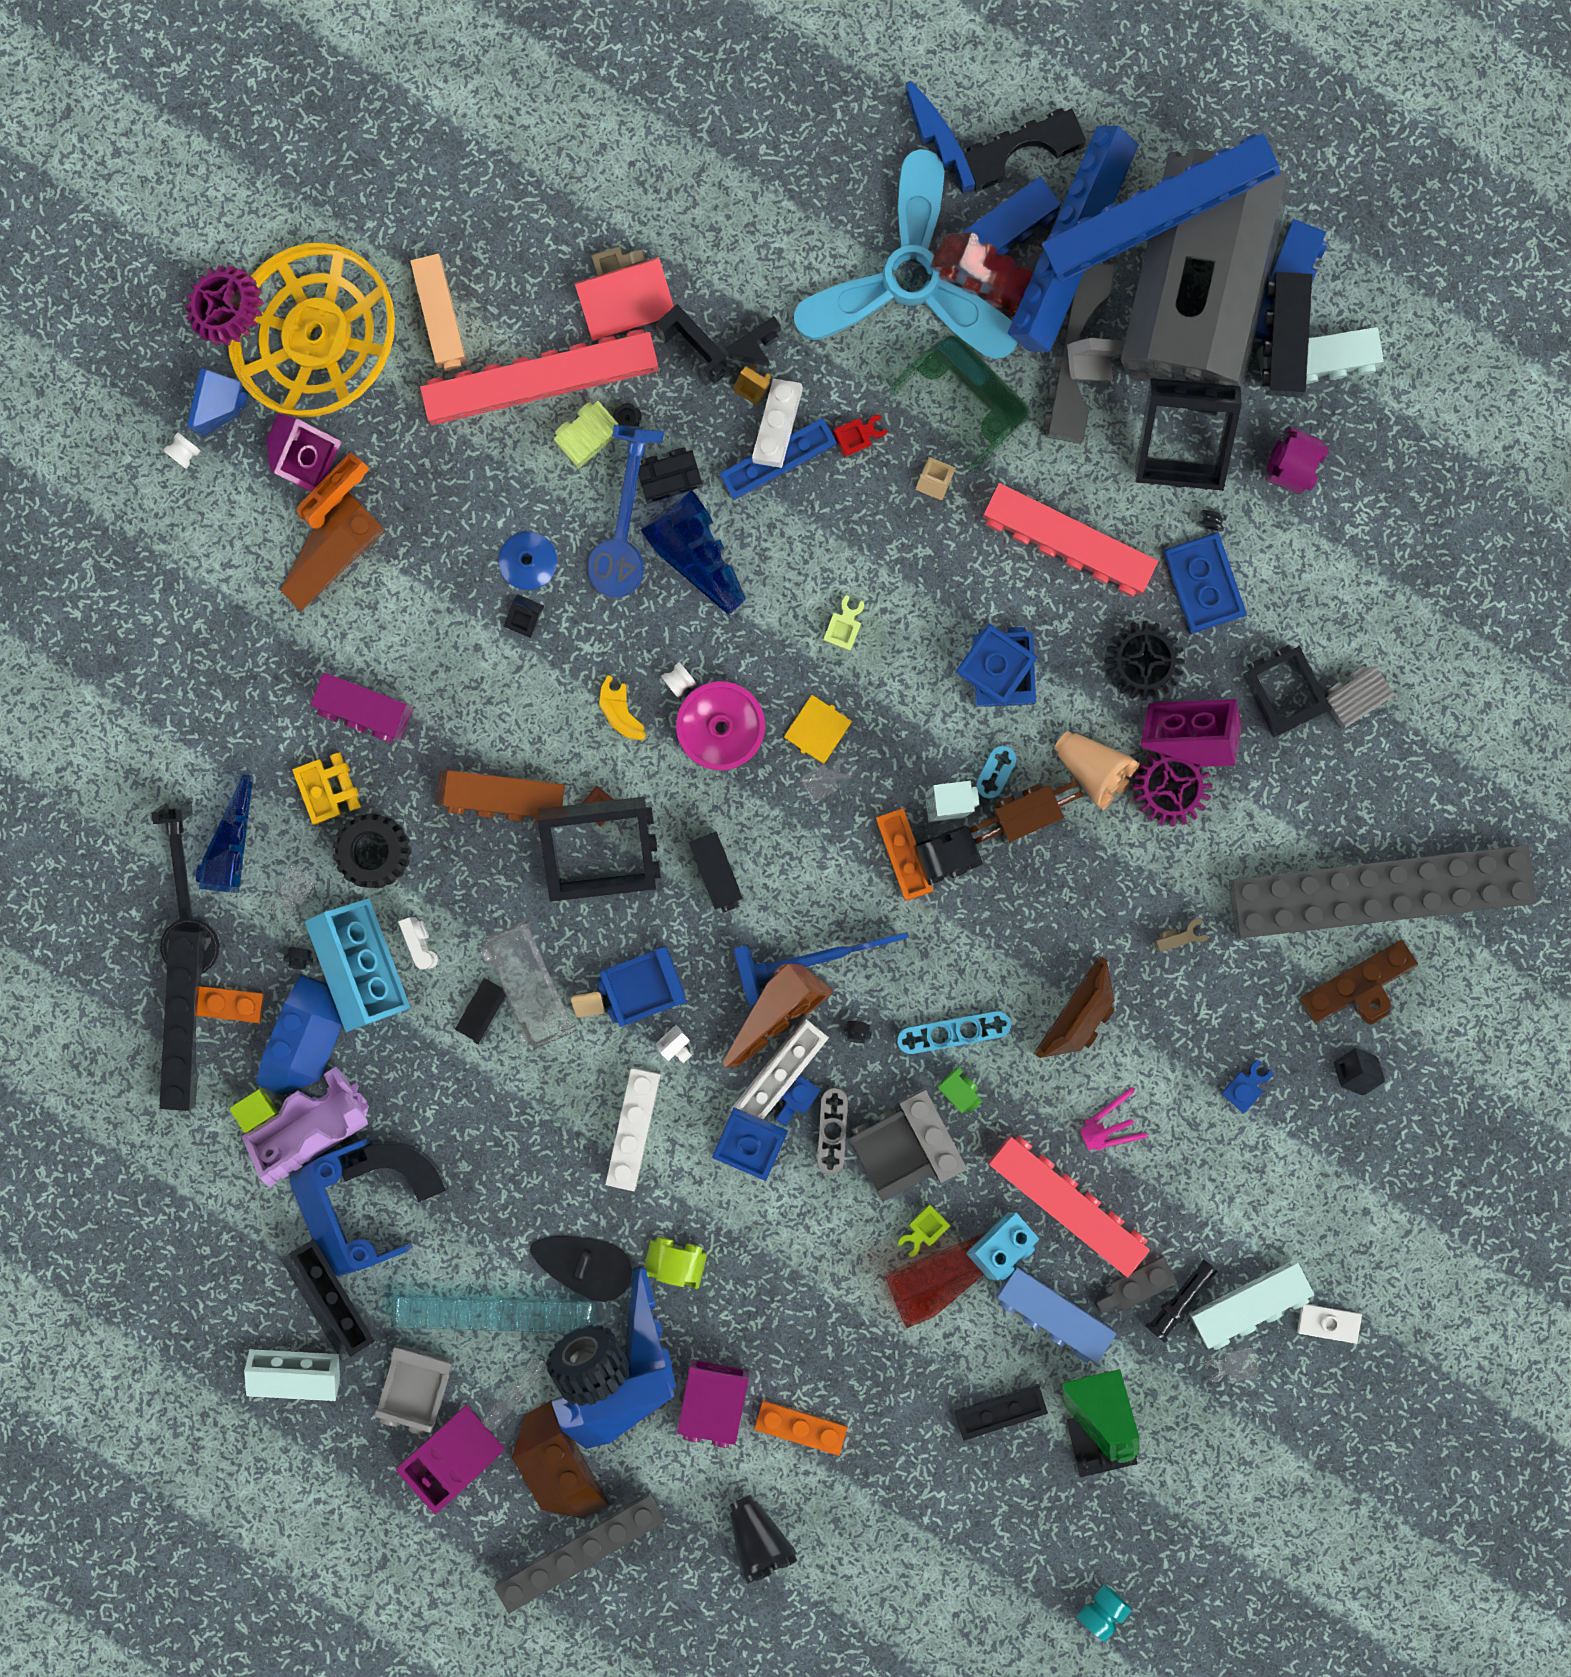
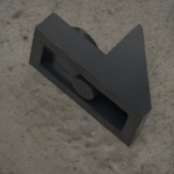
M773 316L725 348L727 357L733 360L769 367L770 362L759 345L763 343L766 347L779 338L777 333L781 331V325Z

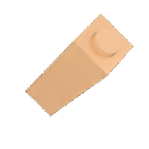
M439 254L410 260L435 363L438 368L444 367L445 371L458 369L461 367V363L467 362L442 259Z

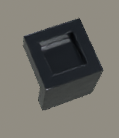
M1354 1048L1333 1062L1340 1086L1357 1094L1365 1095L1385 1082L1378 1057L1358 1048Z

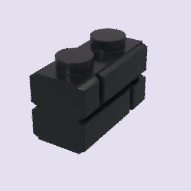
M685 447L678 448L669 452L670 457L658 460L657 456H652L640 461L641 465L638 476L647 504L703 487L693 450L686 452Z

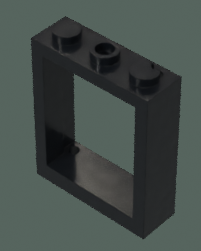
M1151 378L1135 462V482L1150 485H1168L1177 488L1190 487L1224 491L1242 405L1241 386ZM1157 406L1226 412L1216 464L1209 465L1147 459Z
M645 797L538 809V826L550 902L656 890V879L661 878L659 860L653 861L652 852L657 851L656 834H650L649 825L654 824L652 806L646 807ZM637 817L645 873L561 883L553 827Z

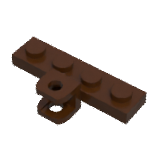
M1403 939L1303 995L1300 997V1001L1315 1025L1351 1004L1354 1005L1360 1017L1367 1024L1372 1025L1388 1016L1390 1012L1391 1002L1382 986L1416 968L1418 963ZM1375 1004V1005H1377L1379 1008H1378V1009H1372V1008L1370 1007V1005Z

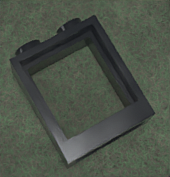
M1289 644L1273 652L1276 658L1265 662L1262 657L1248 664L1249 671L1243 674L1274 737L1331 710L1300 646L1292 649ZM1294 658L1316 704L1279 721L1257 675Z
M717 831L689 842L714 909L721 908L722 912L725 913L740 907L738 901L742 900L743 897Z

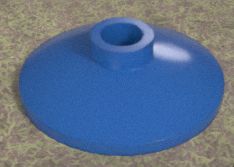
M520 532L510 537L502 546L499 553V568L502 576L512 586L521 590H534L547 584L553 577L557 568V554L552 543L543 535L535 532ZM526 554L531 555L533 558L529 565L522 563V557Z

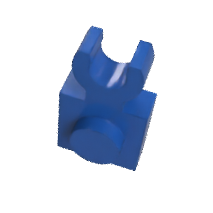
M1255 1060L1250 1065V1074L1247 1077L1242 1072H1239L1220 1093L1243 1114L1263 1093L1258 1084L1268 1081L1273 1075L1271 1070H1268L1263 1076L1257 1074L1256 1069L1262 1063L1260 1060Z

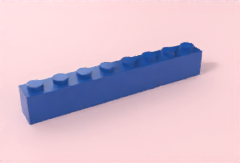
M1097 126L1051 234L1060 230L1065 232L1075 227L1074 224L1078 220L1085 217L1093 218L1101 214L1105 207L1115 202L1139 146L1120 126ZM1044 249L1007 334L1028 351L1050 352L1084 271L1060 282Z
M1264 133L1258 136L1256 134L1247 136L1241 140L1240 145L1230 150L1228 148L1221 149L1213 154L1212 159L1202 164L1201 162L1193 163L1185 168L1184 173L1176 177L1167 176L1158 181L1157 186L1147 191L1145 189L1133 193L1129 200L1119 205L1118 203L1110 204L1101 211V214L1093 218H1082L1074 224L1075 227L1065 232L1060 230L1050 234L1047 237V241L1043 242L1042 245L1059 281H1065L1280 175L1279 164Z

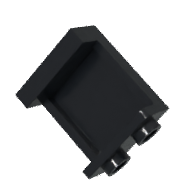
M678 304L656 323L657 334L665 343L679 332L709 363L701 370V379L705 386L710 382L716 384L727 373L724 370L727 367L726 355Z

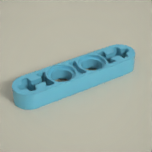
M992 1011L907 1027L899 1032L897 1044L903 1052L915 1054L1001 1038L1009 1033L1011 1021L1005 1013ZM995 1016H999L1000 1020H1005L1006 1026L1001 1027L1000 1033H996L994 1028L985 1029L988 1034L987 1036H981L982 1026L978 1020L979 1018H985L984 1024L994 1022ZM966 1021L973 1022L977 1027L976 1035L972 1038H965L960 1033V1027ZM944 1027L947 1030L948 1038L944 1043L937 1044L932 1040L931 1032L934 1028ZM921 1029H927L926 1038L930 1046L923 1047L924 1041L914 1043L913 1049H909L908 1045L902 1044V1039L907 1037L906 1033L912 1032L914 1037L923 1036L920 1031Z

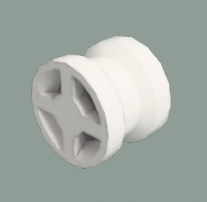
M178 432L174 436V442L163 450L185 469L189 467L190 459L201 452V450Z
M680 662L674 666L672 672L664 673L661 676L678 699L684 696L685 690L697 686V683Z

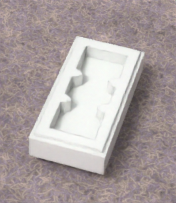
M1306 1304L1301 1307L1297 1333L1357 1344L1362 1314Z

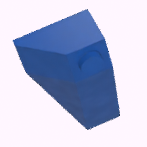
M635 1267L633 1270L625 1355L630 1365L628 1367V1376L665 1367L672 1389H675L676 1384L668 1349H664L663 1345L659 1342L663 1332L661 1323L656 1315L652 1316L651 1310L655 1309V1301L646 1268Z
M666 1368L624 1377L625 1382L617 1388L618 1391L607 1396V1399L599 1400L593 1405H589V1403L584 1406H578L577 1403L572 1405L567 1400H564L562 1396L551 1401L560 1429L585 1449L610 1444L675 1396Z

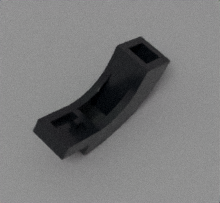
M381 1142L363 1148L367 1160H364L361 1155L345 1162L348 1168L342 1170V1177L345 1182L379 1168L396 1170L408 1179L418 1203L449 1189L437 1164L426 1153L405 1143Z

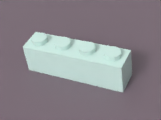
M1378 327L1309 338L1306 384L1317 382L1318 377L1329 375L1330 380L1347 377V372L1358 371L1359 375L1376 372V367H1379L1384 362ZM1263 346L1257 351L1261 375L1263 368L1267 369V357H1263Z
M1292 1260L1188 1314L1204 1345L1208 1349L1213 1347L1214 1350L1228 1345L1230 1343L1229 1338L1237 1334L1245 1336L1257 1329L1255 1325L1264 1320L1267 1323L1273 1322L1283 1316L1282 1311L1290 1307L1298 1309L1310 1302L1308 1298L1314 1296V1293L1299 1263Z

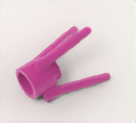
M1134 1088L1128 1089L1095 1116L1084 1121L1086 1126L1079 1130L1089 1151L1094 1148L1099 1151L1105 1147L1147 1137V1133H1139L1107 1140L1109 1139V1134L1134 1123L1132 1119L1106 1129L1102 1122L1096 1124L1132 1095L1135 1091Z

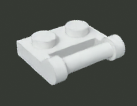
M409 917L399 921L398 923L416 967L419 969L434 968L438 964L439 959L435 952L429 951L425 941L429 934L424 922L418 921L416 917Z

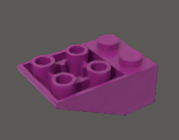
M466 1404L406 1457L395 1470L435 1515L488 1467L505 1448Z

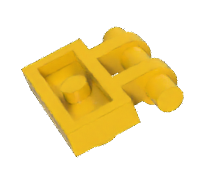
M341 752L329 756L333 767L326 770L321 759L292 769L313 825L342 815L338 805L341 802H347L350 812L361 808L357 798L360 796L358 789L353 787L348 774L350 771L347 762L344 763ZM337 776L342 792L334 794L329 779Z

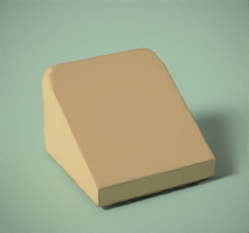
M928 457L916 490L943 500L956 468Z
M600 991L571 997L574 1012L578 1018L605 1013L603 996Z

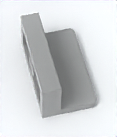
M1087 338L1067 344L1071 379L1101 382L1112 381L1111 357L1122 355L1125 341Z

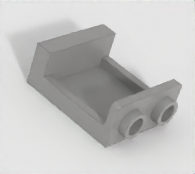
M397 1343L393 1349L391 1365L374 1416L380 1418V1423L396 1427L397 1424L408 1426V1431L418 1435H425L426 1432L431 1433L436 1424L454 1360Z

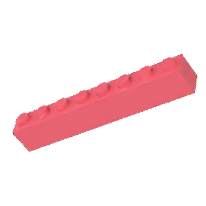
M642 329L628 332L627 337L617 340L614 336L599 339L598 344L592 346L580 343L569 347L570 351L558 353V350H551L542 353L541 358L530 360L529 357H521L513 360L512 365L501 367V364L488 365L483 368V372L472 374V371H463L455 374L454 379L445 381L442 377L426 381L427 385L420 386L428 421L432 426L657 372L659 367L651 333H644Z

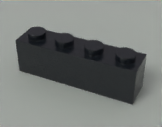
M1276 272L1272 280L1267 282L1266 298H1271L1270 310H1266L1264 321L1265 328H1269V339H1265L1263 343V357H1267V369L1263 368L1261 375V386L1266 387L1265 395L1301 398L1306 392L1313 274Z
M314 1239L281 1259L335 1352L339 1354L341 1362L375 1342Z

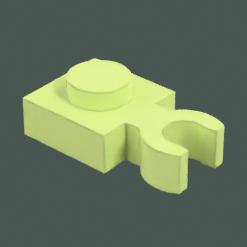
M846 595L841 605L843 614L833 613L823 641L851 651L861 623L855 621L854 618L863 611L864 602L860 601L858 608L851 610L847 606L850 596Z

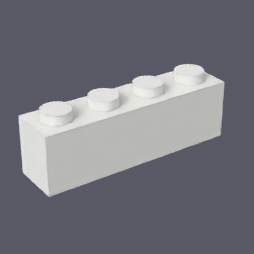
M637 1067L631 1068L605 1184L607 1186L630 1191L636 1190L661 1073Z

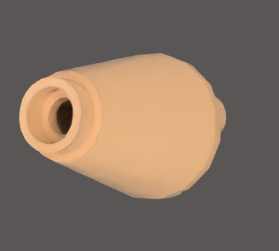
M1070 731L1065 732L1054 747V750L1058 752V757L1093 803L1102 810H1105L1110 805L1116 792L1121 795L1131 783L1128 777L1139 766V763L1131 756L1078 733L1072 734Z

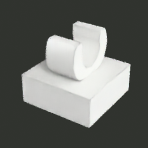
M677 1025L655 1044L659 1052L668 1061L676 1055L684 1063L692 1056L685 1047L690 1040Z

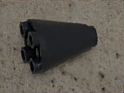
M751 1495L730 1504L732 1510L730 1517L742 1578L746 1579L747 1584L770 1576L772 1574L771 1568L773 1571L779 1568L783 1569L798 1561L795 1556L797 1555L795 1548L761 1505L753 1500Z

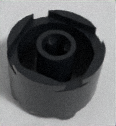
M967 825L914 845L928 885L943 881L944 877L950 876L954 878L967 873V870L983 865L974 837Z

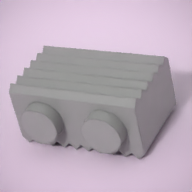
M1363 665L1350 674L1352 677L1351 681L1345 685L1338 682L1326 690L1328 694L1326 699L1331 707L1329 712L1341 729L1348 727L1395 695L1376 666L1367 669Z

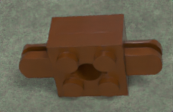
M1077 780L1054 790L1051 789L1050 785L1043 788L1041 783H1038L1022 791L1024 797L1015 800L1012 795L995 803L997 809L991 812L993 817L969 829L974 833L994 823L997 824L998 828L975 838V843H981L1001 833L1005 844L1063 819L1064 816L1060 806L1084 795L1082 791H1079L1059 801L1056 800L1055 796L1078 786Z

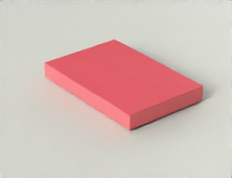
M659 257L574 283L592 341L659 321L674 307Z

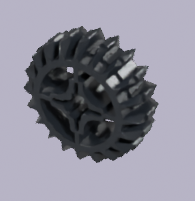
M1143 621L1141 630H1139L1137 624L1133 622L1130 624L1131 633L1124 627L1119 630L1123 639L1116 635L1111 638L1117 647L1107 646L1106 648L1108 653L1114 654L1113 657H1106L1104 659V663L1113 664L1114 666L1106 670V675L1116 673L1117 677L1111 681V684L1114 686L1121 681L1124 684L1119 689L1121 694L1127 688H1130V699H1134L1137 692H1140L1141 701L1147 700L1148 692H1150L1153 700L1158 699L1159 693L1157 689L1159 688L1164 695L1168 694L1169 688L1166 683L1175 687L1178 682L1172 675L1181 676L1183 674L1181 669L1175 668V665L1185 663V659L1175 657L1176 654L1183 652V648L1173 649L1172 645L1178 641L1176 636L1169 641L1166 639L1170 629L1166 628L1161 634L1157 633L1160 628L1159 623H1155L1152 630H1149L1148 621ZM1140 637L1137 654L1121 656L1125 645L1130 640ZM1149 638L1157 641L1164 648L1167 657L1153 653ZM1143 652L1148 655L1147 658L1150 657L1151 661H1154L1146 666V670L1141 667L1142 664L1139 665L1138 661H1134L1142 657ZM1122 665L1136 669L1138 679H1140L1139 684L1128 678L1123 671ZM1167 666L1163 678L1159 682L1149 685L1152 668Z

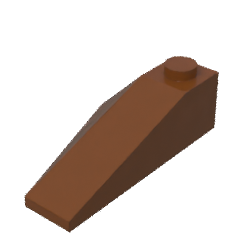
M348 491L343 496L342 501L325 515L324 524L320 528L312 529L280 591L302 611L386 530Z
M786 963L780 966L774 972L775 977L767 983L723 1060V1065L725 1067H739L767 1046L769 1042L766 1039L767 1037H774L781 1032L787 1031L790 1028L789 1021L792 1018L801 1014L804 1017L807 1016L833 993V990L801 964Z

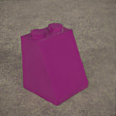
M691 1359L677 1434L683 1435L682 1439L691 1442H700V1438L712 1440V1445L722 1448H729V1444L736 1445L749 1380V1370Z

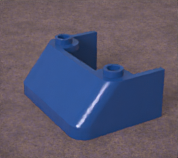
M369 1137L318 1157L309 1163H303V1167L296 1171L293 1170L290 1174V1184L312 1240L314 1239L336 1277L366 1269L403 1254L413 1247L410 1241L377 1255L372 1243L365 1239H357L347 1243L326 1187L335 1184L342 1176V1165L338 1156L371 1143Z

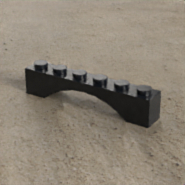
M175 928L169 931L159 1109L190 1111L196 1106L198 1081L196 1019L199 987L205 957L206 930Z

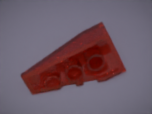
M987 1232L884 1273L906 1329L934 1318L984 1275L966 1253Z

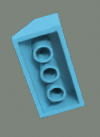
M370 898L324 912L304 921L345 1032L410 1009Z

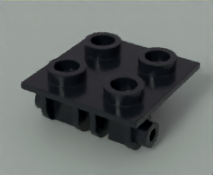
M1074 1417L1066 1419L1079 1477L1137 1465V1455H1135V1459L1124 1463H1119L1117 1460L1110 1461Z

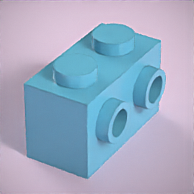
M1006 1213L966 1254L989 1280H1004L1014 1271L1013 1265L1020 1258L1024 1260L1035 1250L1033 1245L1039 1238L1017 1213Z

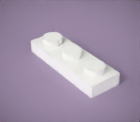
M779 379L772 380L752 456L753 463L782 468L803 390L801 383Z

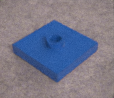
M989 623L955 673L1004 707L1038 657Z
M733 1107L712 1158L766 1181L788 1130Z

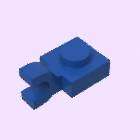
M799 1075L781 1097L787 1103L775 1120L786 1127L796 1110L803 1114L806 1113L821 1090Z

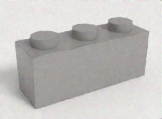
M923 1088L899 1101L939 1181L943 1183L967 1170L926 1089Z

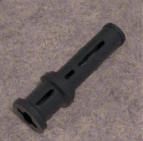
M1203 1259L1169 1303H1163L1161 1305L1162 1310L1145 1327L1166 1343L1168 1334L1177 1323L1184 1321L1183 1314L1218 1271Z

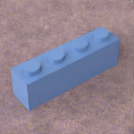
M1014 1265V1271L1005 1279L995 1294L1001 1300L998 1305L1011 1314H1014L1017 1310L1026 1316L1023 1321L1037 1331L1040 1327L1050 1332L1049 1339L1062 1347L1067 1343L1075 1349L1073 1354L1082 1361L1088 1363L1091 1359L1098 1364L1117 1333L1088 1312Z

